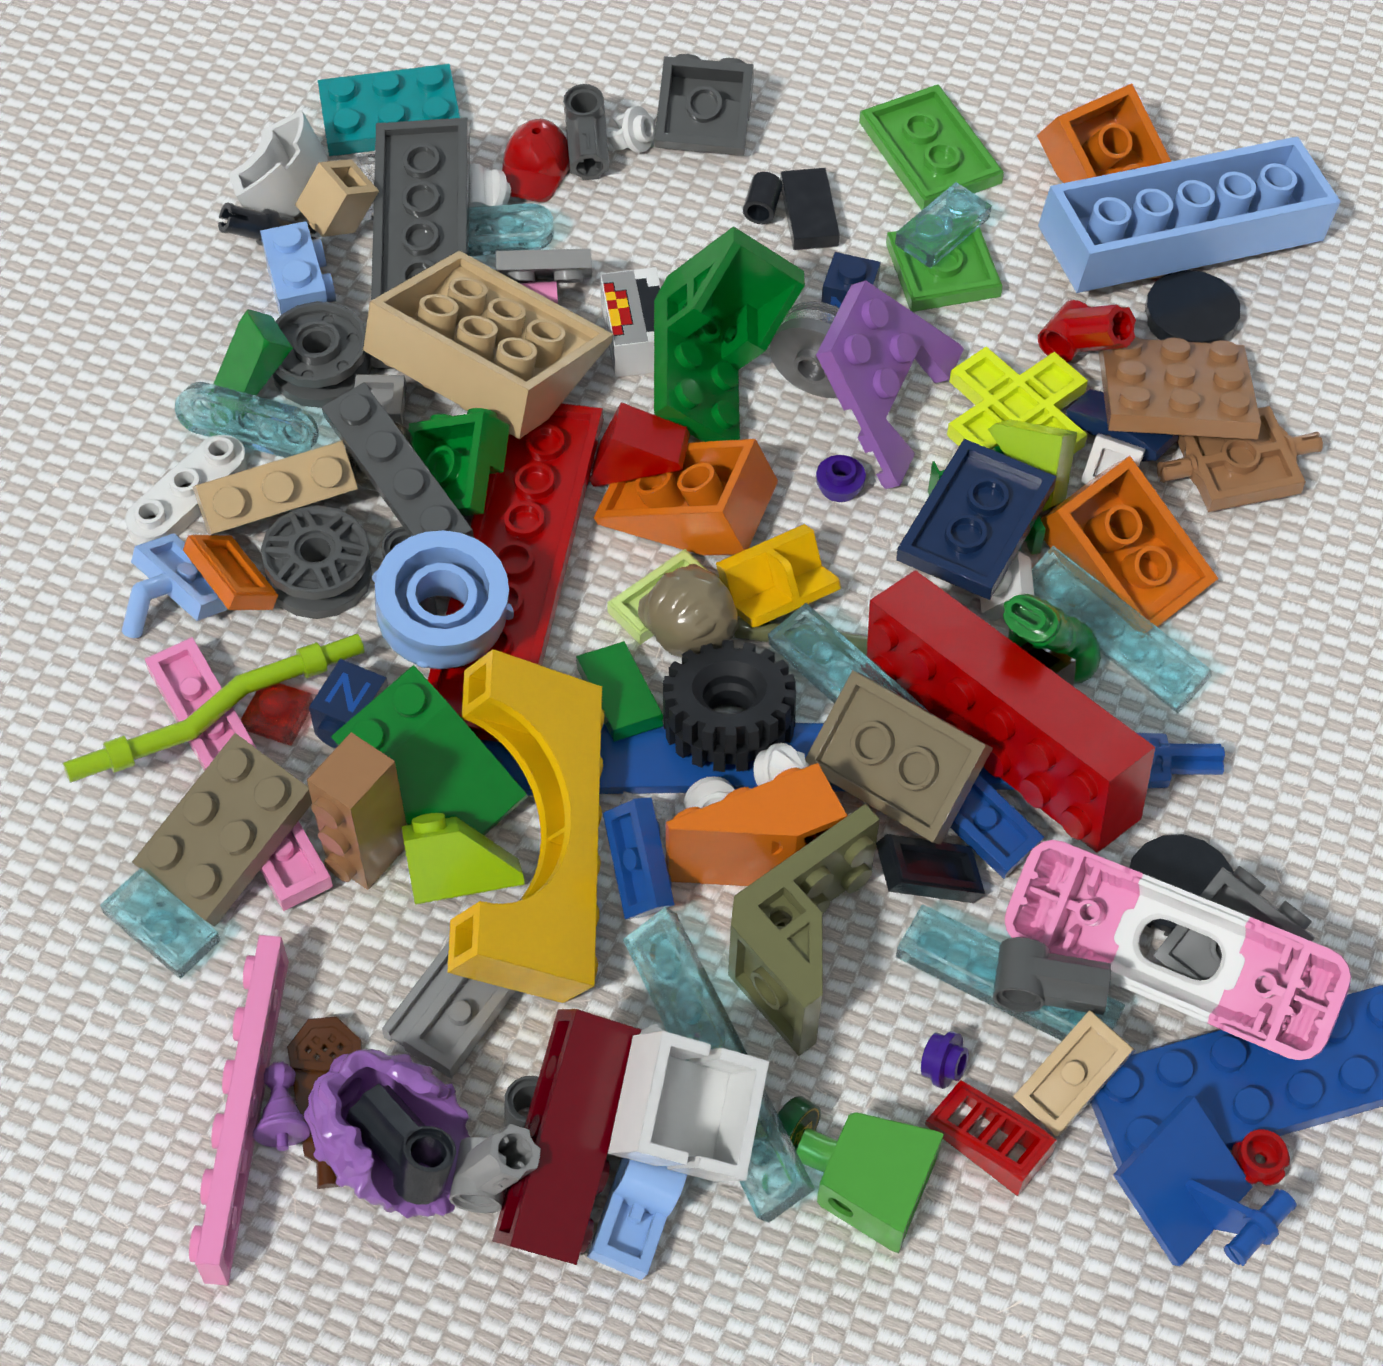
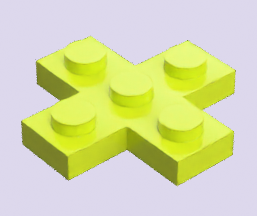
M986 346L951 370L949 382L975 405L948 424L947 436L958 446H960L963 439L993 450V447L999 445L988 428L995 423L1012 419L1077 432L1074 454L1085 447L1088 434L1060 410L1086 392L1088 380L1057 353H1051L1019 375Z

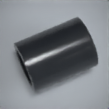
M758 172L752 177L743 206V214L749 221L756 224H767L773 220L783 187L782 181L778 176L770 172Z

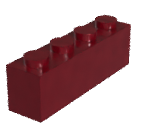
M578 1009L557 1010L524 1127L529 1129L533 1142L541 1148L538 1167L507 1188L492 1242L577 1265L580 1253L582 1254L587 1250L592 1239L594 1223L590 1215L596 1194L598 1195L603 1191L609 1177L610 1163L606 1157L633 1035H639L642 1029Z

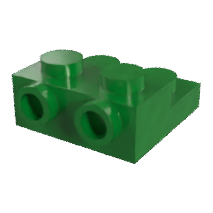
M471 408L467 414L457 416L434 414L430 417V420L409 423L407 441L461 515L484 514L489 474L504 472L510 425L498 419L497 413L484 408Z

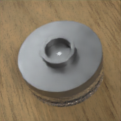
M802 302L791 307L770 343L772 362L779 373L797 388L816 396L837 398L816 354L839 308L823 302Z

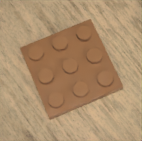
M1135 337L1127 348L1099 350L1108 431L1258 440L1261 420L1244 345H1236L1224 340L1200 343L1187 342L1181 338L1150 340Z

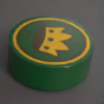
M802 1096L790 1099L781 1108L772 1124L769 1134L770 1145L786 1156L794 1157L806 1128L808 1127L816 1131L821 1116L820 1107Z

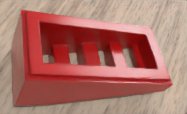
M962 1080L957 1083L925 1122V1126L944 1134L943 1139L1016 1196H1019L1051 1157L1057 1142L1053 1136L1033 1122ZM964 1102L972 1110L956 1126L948 1120ZM983 1116L990 1123L976 1138L968 1132ZM1001 1130L1008 1137L996 1150L988 1144ZM1019 1144L1026 1151L1015 1162L1007 1156Z

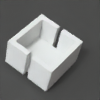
M666 1031L633 1035L608 1154L653 1166H667L668 1170L713 1182L746 1181L769 1061L725 1048L710 1049L711 1044Z

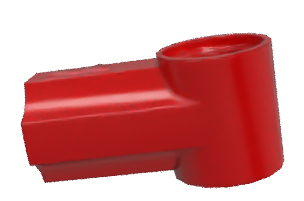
M1070 300L1059 309L1039 332L1038 343L1047 356L1055 352L1066 362H1070L1078 352L1127 348L1135 339L1134 325L1136 319L1129 307L1121 308L1117 304L1089 307L1081 301Z

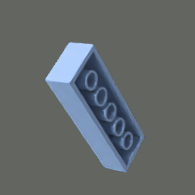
M1297 136L1052 185L1049 188L1038 227L1076 293L1323 241L1341 201Z

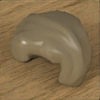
M689 564L673 572L665 573L652 590L639 601L638 615L640 621L656 637V641L667 652L682 658V654L690 649L698 655L700 654L701 646L712 643L714 649L722 648V641L731 640L739 628L738 613L728 588L717 575L697 564Z

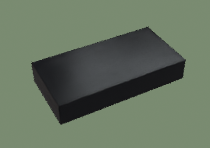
M826 167L781 171L782 195L793 250L839 246L840 233Z
M886 834L876 842L888 892L975 903L985 895L974 853L970 846L944 842L936 844L925 839Z

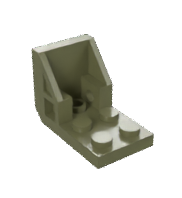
M866 804L734 896L730 928L728 976L798 1056L817 1042L823 996L822 915L827 911L832 900L845 891L849 894L856 892L868 882L873 873L872 867L877 847L876 841L880 819Z

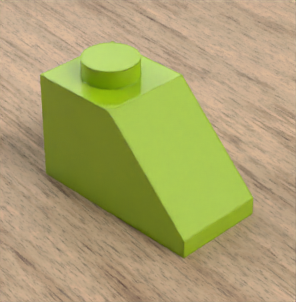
M429 813L413 818L411 825L401 826L415 904L525 884L517 857L457 817L445 818V815L442 813Z

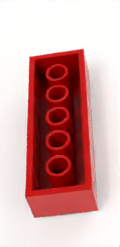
M914 570L870 600L865 673L872 680L993 747L984 764V768L991 775L1000 777L1022 794L1023 798L1031 806L1040 808L1058 822L1068 835L1074 839L1081 840L1096 853L1100 852L1142 819L1155 746L918 571Z

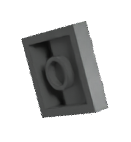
M679 54L676 57L664 56L654 137L655 148L744 156L754 82V64H747L737 58H723L720 61L702 60L693 54Z
M1238 866L1233 874L1222 867L1200 895L1202 898L1309 941H1313L1315 938L1306 930L1312 923L1307 916L1287 901H1284L1279 908L1272 905L1260 895L1266 888V885L1241 866ZM1177 924L1154 953L1153 957L1170 970L1201 981L1209 979L1216 973L1221 963L1222 953L1215 940Z

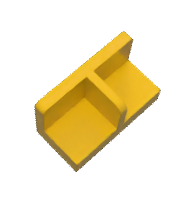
M805 524L716 563L719 578L731 593L738 616L751 627L763 625L841 589L839 577L822 566L814 530Z

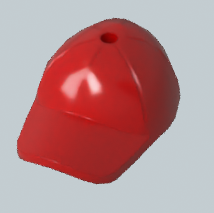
M533 119L520 125L510 137L503 155L502 171L505 173L507 182L511 187L510 197L536 202L548 201L570 169L568 141L562 130L547 119Z

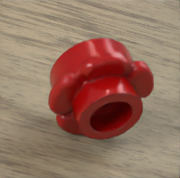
M1265 1129L1254 1130L1248 1133L1242 1142L1235 1143L1232 1147L1231 1154L1246 1175L1245 1180L1248 1183L1257 1184L1262 1182L1265 1186H1272L1278 1184L1285 1177L1284 1168L1290 1164V1156L1285 1142L1276 1133ZM1255 1156H1264L1265 1163H1258Z

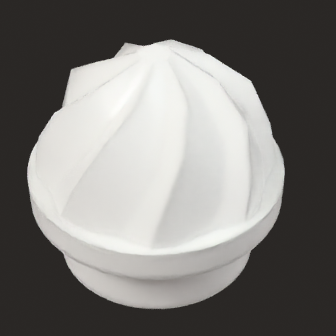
M776 743L768 749L760 751L756 756L754 778L759 786L774 780L778 774L787 769L795 767L803 769L808 767L809 764L805 761L804 753L796 751L786 743Z

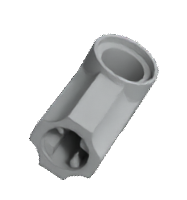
M509 1124L497 1134H492L488 1138L467 1137L462 1139L449 1196L450 1202L458 1208L475 1213H496L500 1211L503 1206L505 1190L538 1167L541 1148L533 1142L529 1129Z

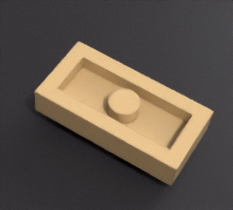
M1089 1010L1013 1097L1056 1137H1059L1136 1050Z

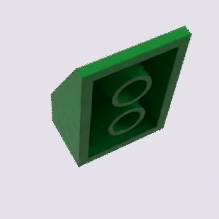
M414 665L331 736L339 746L352 732L395 761L405 820L408 825H411L412 819L417 816L429 813H442L445 815V818L457 817L482 835H486L528 798L526 792Z

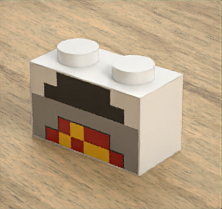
M656 267L600 274L601 309L605 329L613 334L609 349L615 377L654 373V300L662 287L660 286Z

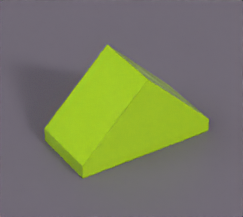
M1012 419L995 423L988 428L1006 456L1057 476L1055 488L1042 509L1043 512L1055 508L1066 499L1077 432Z

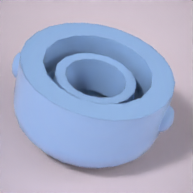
M441 530L428 531L411 536L397 544L385 556L379 569L372 575V580L375 582L376 619L383 638L397 654L422 668L452 669L476 661L484 656L497 642L506 620L514 617L513 607L508 603V578L500 559L482 542L463 533ZM434 596H449L460 601L464 607L454 614L439 616L425 611L419 603L426 598Z

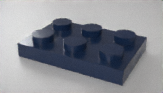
M963 439L898 546L896 561L991 600L1052 494L1057 476Z

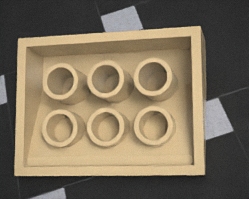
M457 251L370 301L363 351L381 360L388 367L395 368L418 381L425 388L433 390L455 402L466 411L471 408H484L497 413L498 419L510 425L509 434L520 439L550 418L612 343L613 334L467 254Z

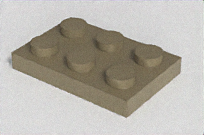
M852 670L805 761L809 766L818 763L827 780L927 840L941 844L993 747L869 677Z
M234 733L134 858L132 863L215 927L312 805L309 788L253 745Z

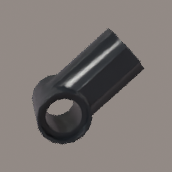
M378 1084L363 1093L357 1103L349 1109L346 1121L351 1126L360 1129L362 1139L394 1173L392 1177L393 1187L400 1197L416 1205L429 1204L436 1201L443 1194L456 1155L455 1143L451 1136L442 1129L425 1126L389 1085L381 1086ZM418 1163H422L430 1167H424L419 1165Z

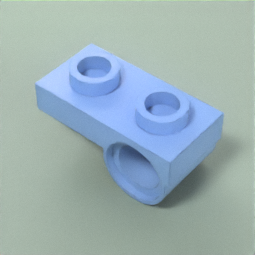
M622 1157L587 1258L640 1280L648 1275L667 1216L672 1212L681 1195L687 1174L668 1170L667 1166H653Z

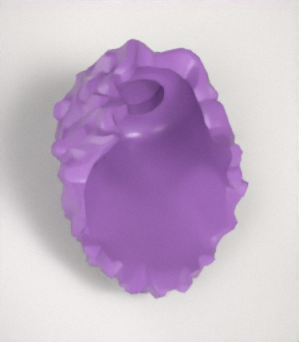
M362 1049L337 1057L332 1062L329 1072L318 1077L308 1097L309 1106L304 1112V1119L308 1123L315 1146L314 1157L319 1162L325 1161L332 1168L337 1177L336 1184L338 1186H349L354 1189V1193L359 1199H365L371 1205H382L386 1212L392 1213L397 1211L408 1219L418 1215L434 1216L435 1213L444 1216L454 1211L455 1205L450 1202L449 1196L460 1142L462 1139L470 1137L466 1129V1123L469 1119L466 1109L460 1107L457 1103L456 1090L453 1084H444L438 1077L433 1075V1070L430 1066L413 1063L409 1054L388 1056L381 1050ZM378 1084L381 1086L389 1085L425 1126L442 1129L451 1136L455 1143L456 1155L443 1194L434 1202L416 1205L400 1197L393 1187L392 1177L394 1173L362 1139L360 1129L351 1126L346 1121L349 1109L357 1103L363 1093ZM418 1163V1164L421 1165V1166L430 1167V1166H428V1165H425V1164H422V1163Z

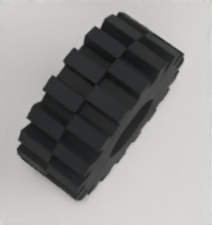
M734 640L722 641V648L714 649L712 643L702 645L698 655L691 649L683 653L682 664L674 661L669 667V676H664L663 721L664 729H666V739L669 745L675 743L676 753L682 758L691 753L693 765L703 768L706 761L713 762V771L725 772L726 764H735L737 772L747 771L748 762L755 761L760 751L766 750L776 743H790L794 736L796 715V681L794 674H789V666L783 659L775 663V653L767 648L761 654L756 653V644L749 642L744 643L743 649L734 648ZM724 705H734L746 710L738 713H721L713 709Z

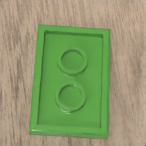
M939 84L860 111L859 123L922 212L1002 184L1003 170Z

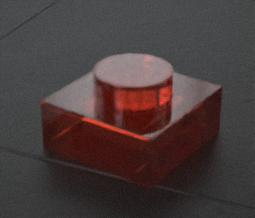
M282 683L258 690L245 710L241 722L247 732L292 746L310 712L309 706L313 701L312 694Z

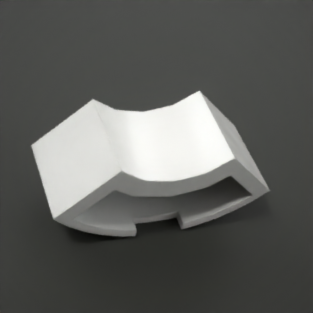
M300 110L261 130V142L256 151L242 165L228 173L235 195L242 207L260 212L264 209H271L277 211L280 217L295 220L294 217L301 212L295 206L298 198L318 163L327 162L328 159L303 110Z

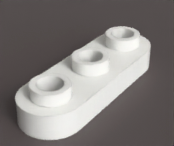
M215 435L201 442L128 509L125 523L132 542L140 545L173 533L179 536L201 515L193 486L247 470L248 464L243 444L235 437L229 435ZM184 484H191L188 487H182ZM150 515H157L152 519H146Z

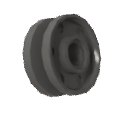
M316 301L297 305L281 314L276 320L279 328L293 347L273 374L275 386L285 398L301 406L321 408L353 389L356 375H370L372 370L370 354L363 351L366 333L364 323L352 310L337 303Z
M319 505L303 507L281 516L266 531L261 546L266 580L278 594L276 603L279 607L300 617L313 619L332 617L356 606L368 592L372 577L370 550L366 531L355 517L338 508Z

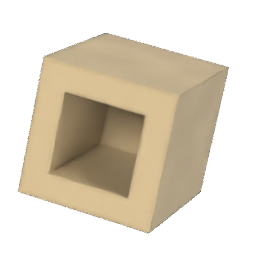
M352 159L319 162L295 206L307 218L309 225L322 237L350 234L356 232L379 190Z

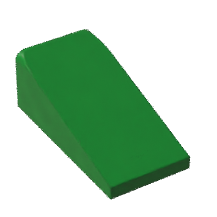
M247 309L240 319L213 383L215 390L232 417L236 419L241 417L293 349L271 315Z

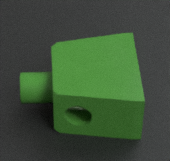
M854 1112L849 1114L838 1140L807 1127L799 1142L794 1161L823 1172L817 1196V1203L822 1208L889 1250L899 1254L937 1161L944 1134L935 1130Z

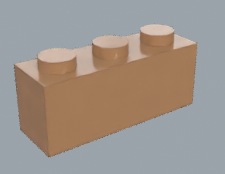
M351 732L309 776L307 784L312 801L311 809L315 814L319 829L318 837L322 842L326 858L324 860L326 867L340 880L350 882L352 879L369 890L405 850L401 826L406 825L395 761Z

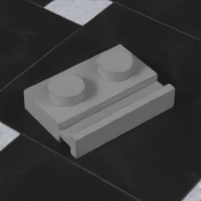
M591 249L495 251L496 271L518 283H532L537 278H554V281H557V283L582 282L583 277H592Z
M448 941L382 1027L385 1039L390 1042L394 1040L402 1045L405 1051L452 1079L516 991L447 973Z

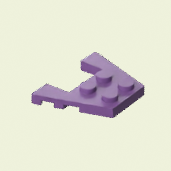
M862 281L851 285L816 356L843 410L852 409L861 427L857 438L865 453L873 451L882 469L876 475L881 485L885 489L901 485L915 455V452L887 421V415L914 359L933 382L938 383L950 380L951 370L956 367L964 348L868 281Z

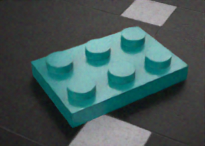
M450 64L317 80L329 157L375 151L376 123L460 118Z

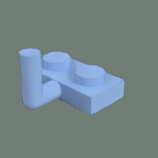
M175 533L134 547L131 563L149 579L137 582L131 589L122 626V633L129 638H139L142 636L150 601L166 594L196 621L228 610L183 551L185 542Z

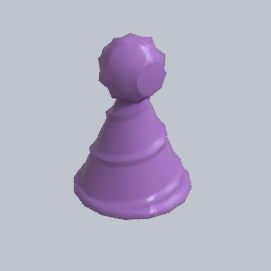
M282 1061L273 1062L265 1069L263 1080L264 1084L271 1089V1096L252 1135L257 1143L263 1146L277 1147L278 1151H286L289 1146L305 1141L311 1133L308 1123L304 1121V1116L299 1112L294 1103V1098L291 1097L287 1090L294 1085L295 1071L291 1066Z

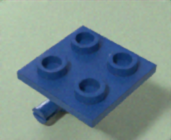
M1186 1096L1113 1174L1172 1265L1179 1267L1183 1265L1213 1230L1237 1234L1229 1244H1226L1224 1252L1232 1262L1244 1266L1262 1244L1270 1245L1279 1235L1277 1227L1297 1207L1293 1197L1282 1189L1280 1191L1276 1189L1259 1211L1239 1203L1253 1186L1245 1180L1246 1175L1196 1098L1192 1096Z

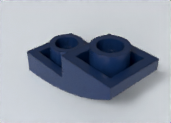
M1089 389L1066 409L1067 417L1091 435L1096 436L1098 433L1111 435L1112 438L1145 448L1142 462L1157 461L1179 440V435L1108 431L1104 392Z

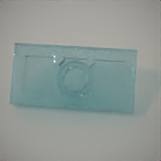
M142 868L138 869L100 904L103 913L179 979L221 941L215 929Z

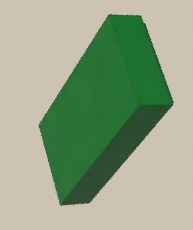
M625 641L576 656L577 669L582 679L602 686L604 723L614 742L663 726V713Z

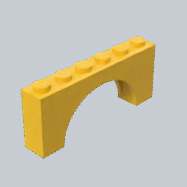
M492 649L464 670L462 719L478 725L493 735L519 764L531 787L539 814L541 833L540 854L534 877L519 901L505 904L479 901L450 919L447 973L564 1003L594 987L598 971L595 945L596 926L600 914L597 905V876L601 866V859L598 854V827L602 818V809L599 805L600 776L603 770V759L600 756L601 729L604 723L602 686Z

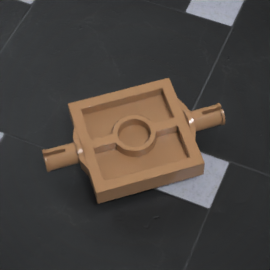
M1271 407L1258 408L1261 420L1258 440L1179 435L1177 443L1183 458L1158 462L1157 474L1158 478L1160 477L1161 483L1186 477L1191 479L1197 486L1208 512L1302 493L1306 482L1298 467L1297 456L1321 452L1323 448L1322 438L1319 437L1320 433L1317 431L1291 437L1278 424Z

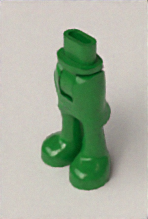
M1016 595L1009 599V601H1005L1003 605V618L1009 627L1008 639L1019 647L1029 642L1033 644L1034 648L1067 654L1075 659L1074 684L1083 683L1094 675L1101 661L1100 646L1093 630L1087 624L1080 622L1075 617L1066 615L1061 608H1057L1048 601L1034 595Z

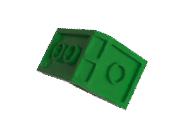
M733 226L670 273L654 300V415L687 427L690 435L702 442L740 440L739 369L767 350L776 331L782 325L805 286L804 271Z

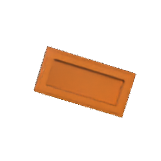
M188 535L183 551L228 610H273L278 594L232 535Z

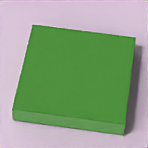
M976 218L887 233L886 246L910 311L916 312L1001 297L1002 283Z

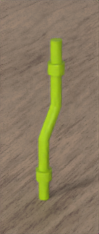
M354 634L323 646L315 642L296 649V655L239 674L187 719L128 740L124 735L103 742V749L63 762L67 778L72 783L108 769H112L113 773L135 766L134 760L196 739L247 694L301 675L308 679L328 671L327 666L338 663L340 659L346 660L365 653L363 642L359 634Z

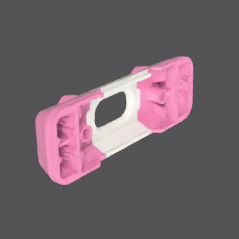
M1044 841L1032 849L1026 859L1006 909L1005 925L1011 938L1021 937L1037 940L1045 944L1050 949V953L1111 963L1110 983L1295 1060L1311 1059L1323 1051L1329 1041L1350 988L1352 976L1349 965L1343 956L1334 950L1063 841ZM1164 919L1215 940L1221 949L1222 958L1220 966L1212 977L1199 981L1155 964L1146 959L1140 950L1139 942L1142 931L1151 921Z

